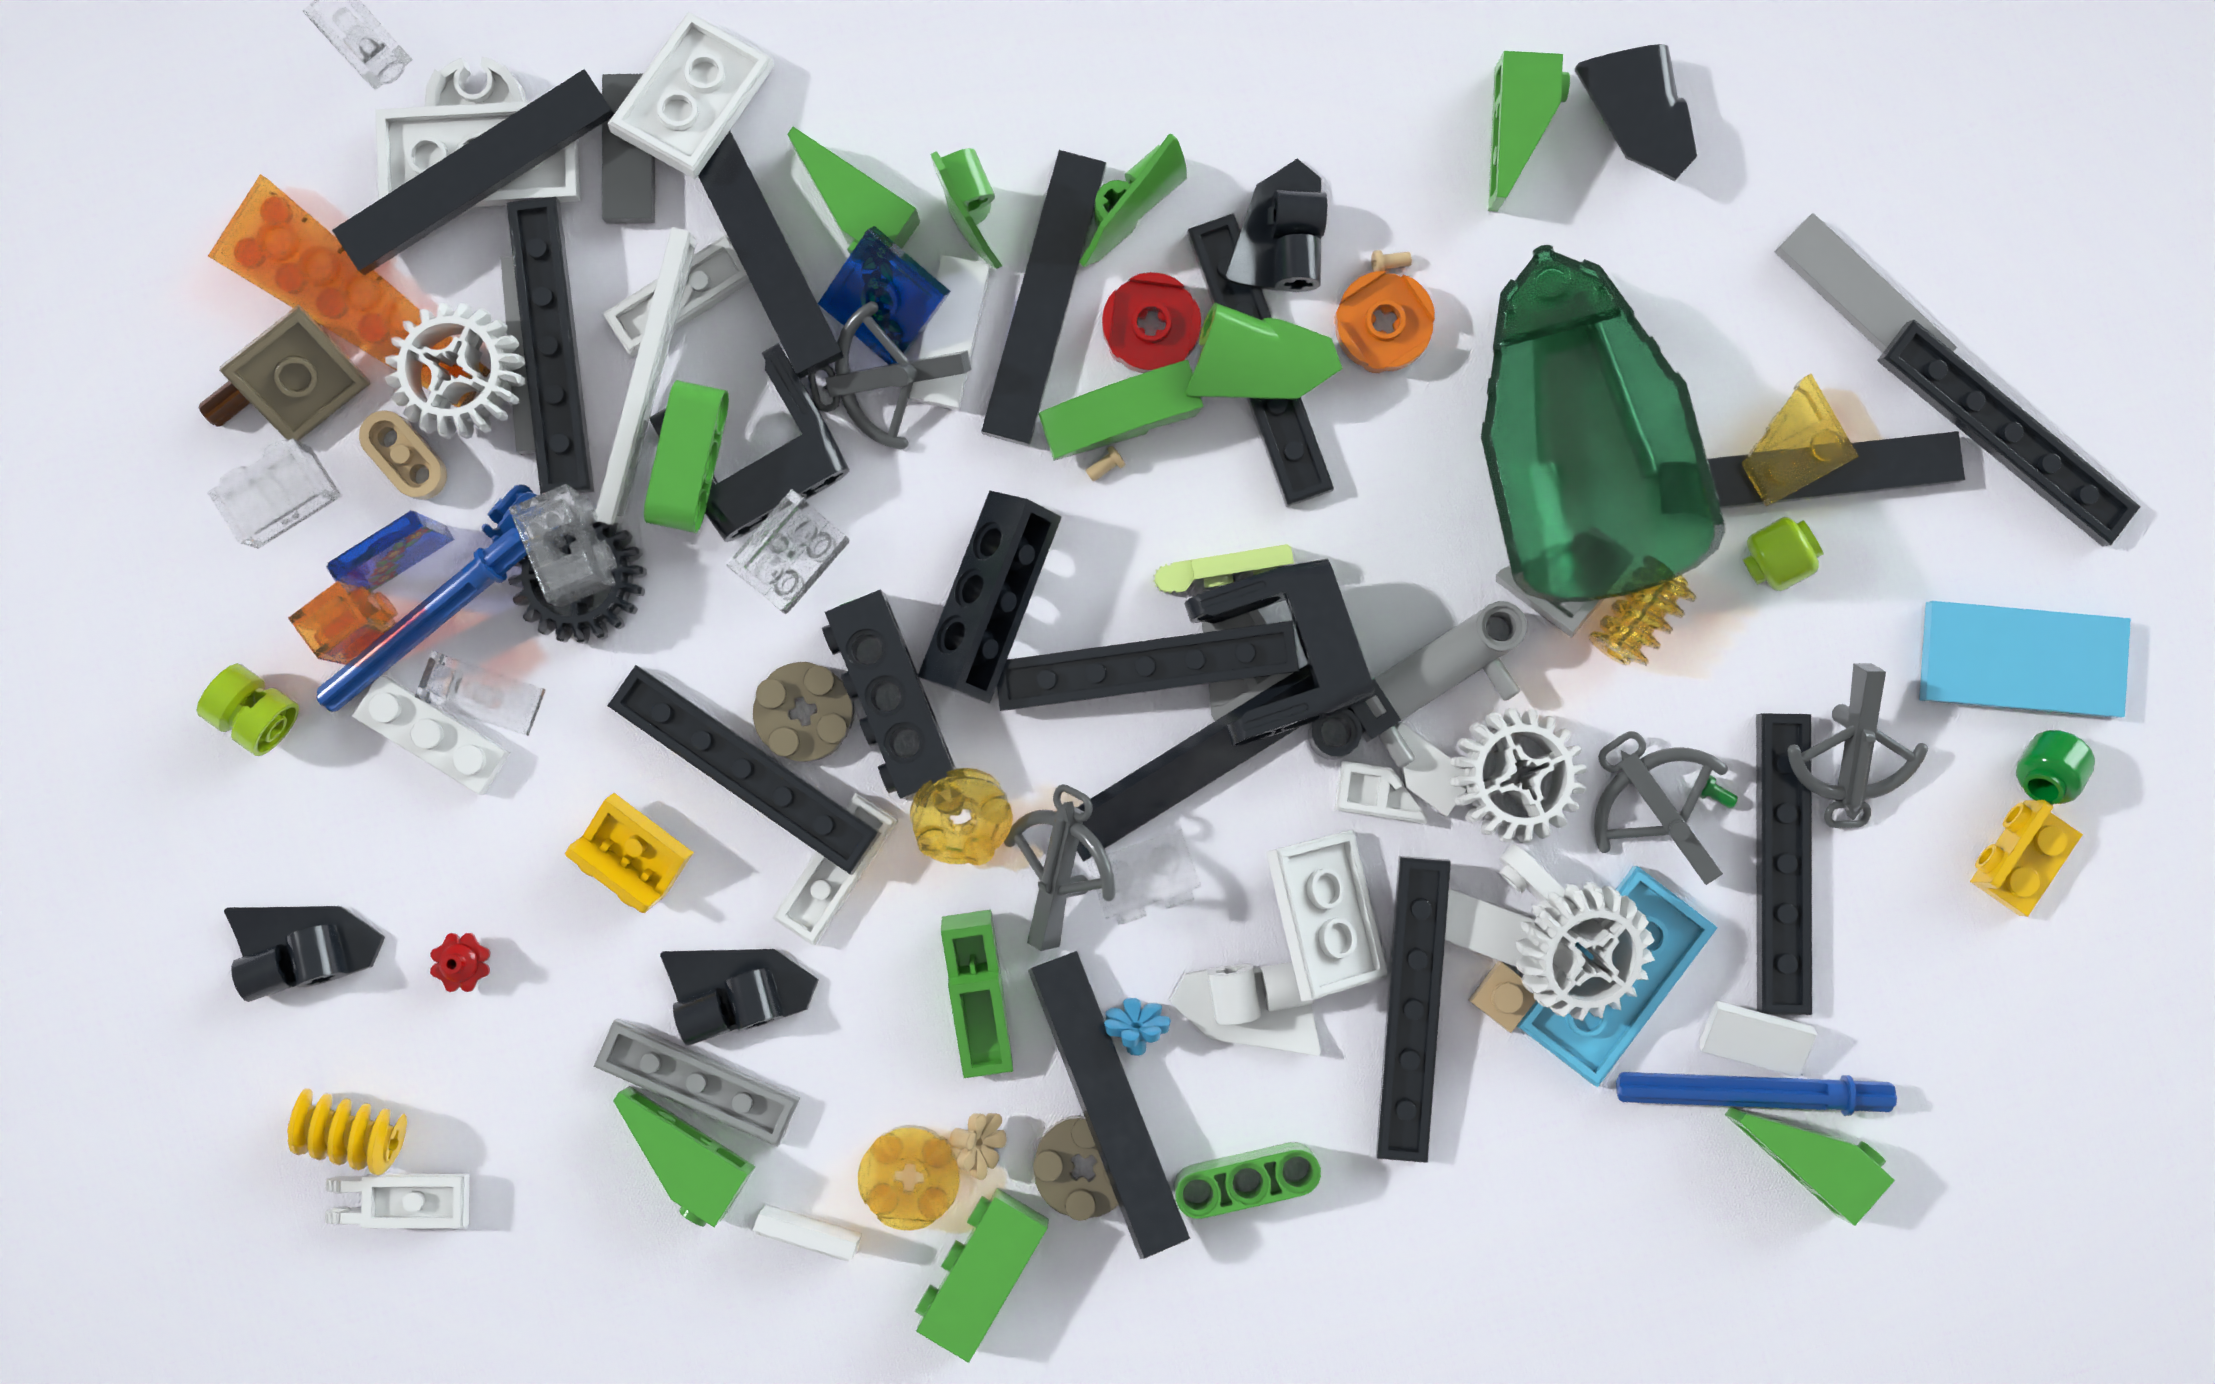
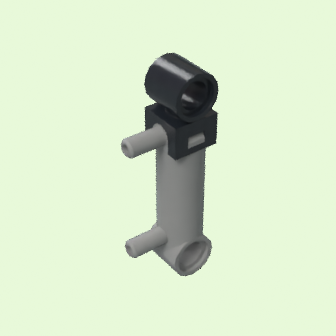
M1497 601L1487 605L1481 611L1384 673L1371 679L1375 692L1374 697L1332 716L1312 722L1308 729V741L1311 748L1318 756L1329 760H1337L1350 754L1358 746L1362 736L1366 742L1378 736L1399 768L1405 767L1415 760V756L1397 730L1395 724L1481 669L1484 670L1503 700L1507 701L1520 692L1518 685L1500 660V657L1523 641L1527 632V620L1524 613L1516 605L1507 601ZM1499 617L1508 624L1509 636L1506 641H1497L1489 636L1486 629L1488 618ZM1335 720L1341 722L1346 727L1348 735L1343 746L1332 747L1323 740L1321 731L1325 722Z

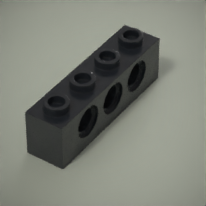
M989 490L918 677L951 691L990 704L1062 517L1029 499Z
M880 589L826 611L825 615L829 625L822 627L824 637L833 655L841 652L848 671L840 673L851 701L860 699L866 717L860 719L859 723L870 747L879 746L885 763L879 765L878 770L887 792L890 794L897 791L899 799H907L960 777L886 594ZM867 638L879 639L882 645L880 658L872 664H862L857 657L859 644ZM885 684H896L901 692L900 703L893 710H880L875 701L878 689ZM912 729L919 736V749L913 756L902 758L894 749L895 737L903 730Z

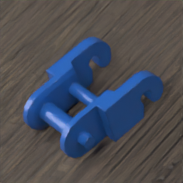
M519 484L514 486L503 499L500 498L487 514L494 523L498 524L497 527L493 529L489 524H484L482 531L492 538L493 543L511 528L517 527L526 533L532 525V520L541 510V499L526 485Z

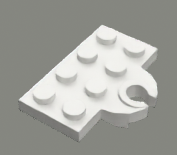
M482 56L480 66L487 74V85L478 94H468L465 91V84L471 75L469 65L463 57L453 60L439 71L434 68L426 85L425 107L375 109L378 200L533 102L526 100L524 89L505 65L503 66L491 58ZM579 139L473 207L504 206L508 202L555 196L560 203L580 202Z

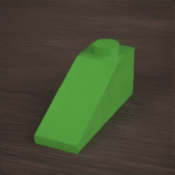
M1503 51L1495 66L1488 211H1499L1561 102L1567 101L1570 74L1569 72H1562L1563 54Z
M793 126L788 133L789 139L846 242L850 245L847 251L861 263L865 264L867 258L873 255L869 247L877 244V240L869 238L868 235L873 229L878 228L899 246L898 256L921 223L917 209Z
M629 1086L618 1092L613 1100L614 1104L668 1196L673 1202L681 1206L679 1209L680 1214L698 1226L704 1227L708 1223L715 1227L724 1218L756 1166L633 1087Z
M1732 1107L1724 1114L1833 1214L1853 1226L1857 1225L1895 1181L1881 1168L1886 1160L1863 1141H1860L1858 1145H1854L1838 1137Z

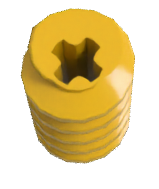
M309 1088L302 1090L292 1109L287 1129L288 1146L292 1153L303 1155L309 1151L310 1157L315 1160H323L328 1156L329 1161L338 1166L348 1161L349 1166L358 1171L368 1166L369 1172L377 1176L384 1174L391 1167L403 1146L407 1128V1116L405 1114L392 1126L390 1125L391 1112L389 1109H382L375 1121L370 1120V1104L364 1103L361 1105L356 1115L353 1116L351 1115L352 1101L350 1099H343L336 1111L331 1110V1094H323L315 1106L312 1105L313 1091Z

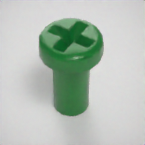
M1712 775L1709 776L1700 795L1702 799L1708 796L1729 809L1733 808L1738 801V796L1716 784V778Z

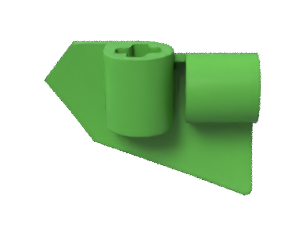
M1168 134L1161 145L1156 146L1124 174L1126 182L1121 180L1109 181L1099 189L1095 199L1094 215L1095 224L1098 229L1091 244L1079 261L1083 267L1097 263L1133 232L1138 220L1187 179L1185 158L1180 143L1173 134ZM1112 205L1113 208L1108 213V206Z
M973 148L961 149L943 157H940L938 151L931 153L933 167L944 190L949 213L959 232L986 263L995 269L1002 267L1003 265L992 252L976 226L986 219L990 213L991 202L995 199V194L976 150Z
M1214 303L1206 316L1201 330L1199 345L1203 346V349L1185 393L1188 397L1299 399L1343 368L1332 338L1284 320L1275 318L1260 320Z

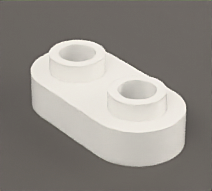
M1513 843L1499 857L1500 862L1505 866L1499 872L1501 876L1518 892L1522 893L1527 889L1540 902L1538 905L1545 909L1550 904L1548 892H1555L1561 898L1564 897L1565 889L1518 845Z

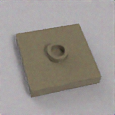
M299 304L219 368V371L292 446L370 385V380Z

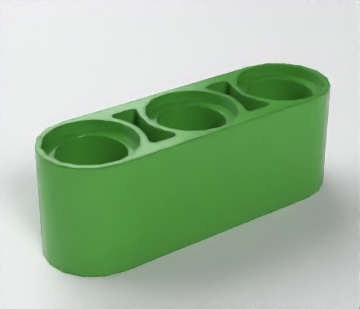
M680 380L674 382L668 398L644 505V520L646 523L692 533H698L700 530L728 413L729 393L727 390Z
M1288 1142L1200 1162L1183 1168L1177 1174L1174 1181L1175 1199L1179 1209L1186 1216L1194 1219H1204L1311 1193L1319 1184L1321 1167L1313 1152L1306 1145L1298 1142ZM1293 1157H1302L1309 1161L1307 1174L1299 1180H1289L1283 1176L1285 1163ZM1244 1168H1251L1260 1174L1258 1185L1251 1191L1243 1192L1237 1190L1233 1186L1234 1176ZM1193 1180H1203L1211 1186L1210 1195L1200 1203L1188 1201L1183 1195L1185 1186Z

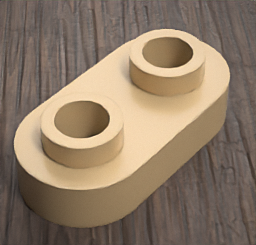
M377 411L363 421L359 431V441L363 450L401 493L417 500H427L435 497L442 491L447 480L445 464L405 418L391 411ZM390 431H396V442L392 446L386 447L384 443L385 435ZM427 467L429 470L428 479L424 483L418 484L416 481L417 471Z

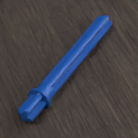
M517 527L511 528L487 549L478 548L474 552V559L322 684L317 689L318 695L316 699L319 704L330 712L339 711L494 582H504L507 579L506 572L532 551V541L528 535Z
M1622 1072L1619 1074L1616 1082L1618 1100L1630 1103L1839 1110L1844 1116H1852L1854 1111L1890 1112L1897 1104L1894 1084L1881 1081H1855L1850 1075H1842L1840 1080Z

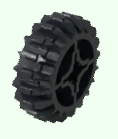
M568 509L565 524L559 515L551 513L548 515L549 530H546L538 523L531 525L532 533L537 537L531 544L533 549L515 565L522 569V573L513 575L508 579L510 585L524 588L512 599L514 604L518 606L529 605L523 614V619L530 623L540 619L537 629L539 633L547 636L555 630L556 640L565 643L568 642L574 633L578 643L587 644L590 638V629L597 638L601 640L608 637L606 622H609L617 629H622L625 623L618 613L624 610L630 614H636L638 608L628 602L630 594L636 596H644L645 588L633 584V578H642L647 575L646 568L631 565L632 562L638 560L643 555L642 550L636 546L626 548L631 542L633 535L627 530L616 533L618 523L611 525L601 522L600 524V521L593 520L594 510H589L582 520L579 511ZM584 538L597 539L604 544L612 557L614 566L593 564L590 558V551L584 548ZM567 542V544L562 545V557L559 562L552 567L544 568L552 552L561 544ZM578 567L589 573H594L578 579L577 585L562 579L570 578V575L577 574ZM613 584L604 602L589 612V608L593 607V598L596 591L602 586ZM543 587L562 588L565 593L566 603L571 605L572 616H564L557 612L548 602Z

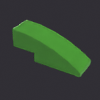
M1185 360L1124 379L1039 412V418L1053 461L1145 435L1150 429L1195 417L1204 406L1201 397L1186 396L1185 391L1193 375L1189 361Z
M990 909L942 916L941 936L963 1079L1013 1072L1009 1028L992 911Z

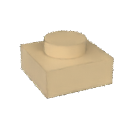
M1500 961L1495 964L1468 999V1001L1510 1033H1512L1536 1000L1534 999L1533 992H1529L1522 984V977Z

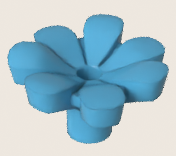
M1127 998L1123 1001L1124 1011L1118 1008H1110L1106 1011L1105 1029L1109 1036L1122 1038L1123 1046L1126 1047L1129 1054L1139 1056L1146 1052L1147 1042H1156L1160 1039L1161 1034L1168 1033L1171 1020L1167 1016H1160L1162 1005L1149 1003L1141 1009V1003L1138 998Z

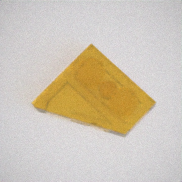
M1812 374L1803 377L1797 382L1793 388L1794 391L1784 406L1775 414L1766 427L1760 441L1753 446L1742 462V466L1766 507L1859 457Z

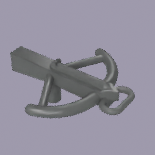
M871 301L852 314L842 328L837 343L844 358L834 362L835 372L830 365L820 369L824 370L828 375L825 378L826 385L823 388L828 390L829 397H833V402L828 405L821 402L815 377L816 372L808 375L813 402L819 410L823 412L835 410L840 404L841 396L849 417L865 435L882 445L896 449H905L908 446V440L897 435L913 383L965 374L971 371L968 350L909 361L871 317L879 309L878 304ZM862 323L868 327L897 363L850 372V346L857 329ZM890 386L902 387L888 433L878 428L867 418L857 401L855 393Z
M1853 663L1849 706L1839 704L1832 711L1833 720L1846 729L1802 753L1800 747L1795 744L1790 745L1787 751L1791 768L1798 780L1811 792L1821 797L1835 800V802L1829 804L1824 813L1826 824L1832 828H1859L1867 824L1871 817V808L1865 800L1888 794L1904 784L1917 771L1928 752V746L1924 743L1917 744L1912 752L1877 729L1886 671L1872 663ZM1845 741L1838 785L1827 784L1813 776L1807 769L1805 762ZM1878 741L1907 760L1890 777L1873 784H1868L1874 742ZM1838 808H1844L1847 816L1852 820L1834 821L1832 819L1833 811ZM1863 809L1862 818L1859 820H1854L1860 813V811Z
M1628 731L1604 746L1598 755V761L1606 771L1618 772L1623 770L1607 785L1597 804L1594 832L1599 851L1602 853L1610 851V839L1670 835L1704 884L1708 885L1723 875V873L1692 832L1687 822L1712 770L1719 775H1724L1728 771L1727 765L1709 753L1684 747L1658 750L1640 759L1646 750L1644 738L1635 731ZM1628 739H1635L1639 747L1634 753L1628 754L1621 750L1622 761L1616 765H1610L1607 762L1606 755ZM1675 761L1701 764L1703 767L1679 814L1649 771L1659 765ZM1632 783L1663 826L1608 830V817L1617 796Z
M1065 784L1059 785L1053 794V803L1058 811L1035 810L1027 813L1011 826L1004 838L1005 846L1012 847L1015 843L1018 845L1040 880L1038 882L1039 891L1027 941L1028 944L1040 951L1060 947L1066 898L1083 895L1090 890L1102 889V896L1106 901H1112L1115 898V880L1108 855L1097 837L1083 825V822L1087 821L1091 816L1092 802L1086 794ZM1062 792L1083 801L1085 810L1082 811L1074 807L1073 801L1062 804ZM1037 824L1053 826L1044 867L1022 835L1025 830ZM1079 841L1092 855L1100 874L1099 879L1088 880L1084 875L1071 877Z

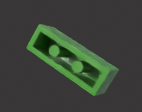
M999 1188L996 1189L990 1200L981 1196L966 1222L974 1227L965 1244L955 1240L941 1264V1268L948 1271L939 1288L931 1284L928 1286L914 1311L922 1316L916 1332L969 1363L1048 1229L1049 1218Z

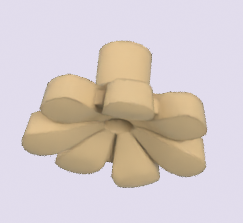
M974 1113L968 1119V1130L955 1128L950 1134V1145L962 1150L957 1157L958 1167L967 1172L970 1171V1175L978 1180L986 1178L987 1167L990 1169L996 1167L999 1161V1154L994 1149L1002 1148L1006 1145L1005 1130H997L1002 1124V1116L1000 1114L988 1113L985 1116V1114Z

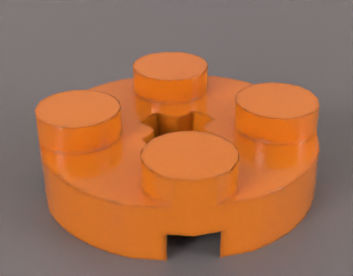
M1374 271L1363 275L1346 289L1335 313V333L1340 347L1353 362L1363 366L1371 373L1396 371L1407 367L1422 355L1431 339L1433 322L1435 321V309L1432 300L1419 282L1404 274L1401 277L1396 274H1386L1387 271ZM1378 310L1384 315L1393 312L1397 318L1392 324L1394 332L1387 334L1384 330L1377 331L1373 327L1376 321L1373 313Z

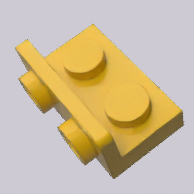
M2024 800L2023 803H2018L2008 812L2003 821L2005 830L1995 844L1986 847L1979 855L1975 863V867L1978 870L1970 880L1972 884L2019 916L2028 917L2083 836L2082 833L2051 813L2053 805L2045 800Z

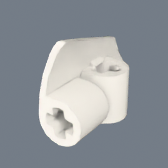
M1292 962L1253 968L1250 964H1235L1184 973L1169 1000L1181 1014L1210 1040L1319 1056L1321 1053L1312 1009L1314 1000L1301 1001Z

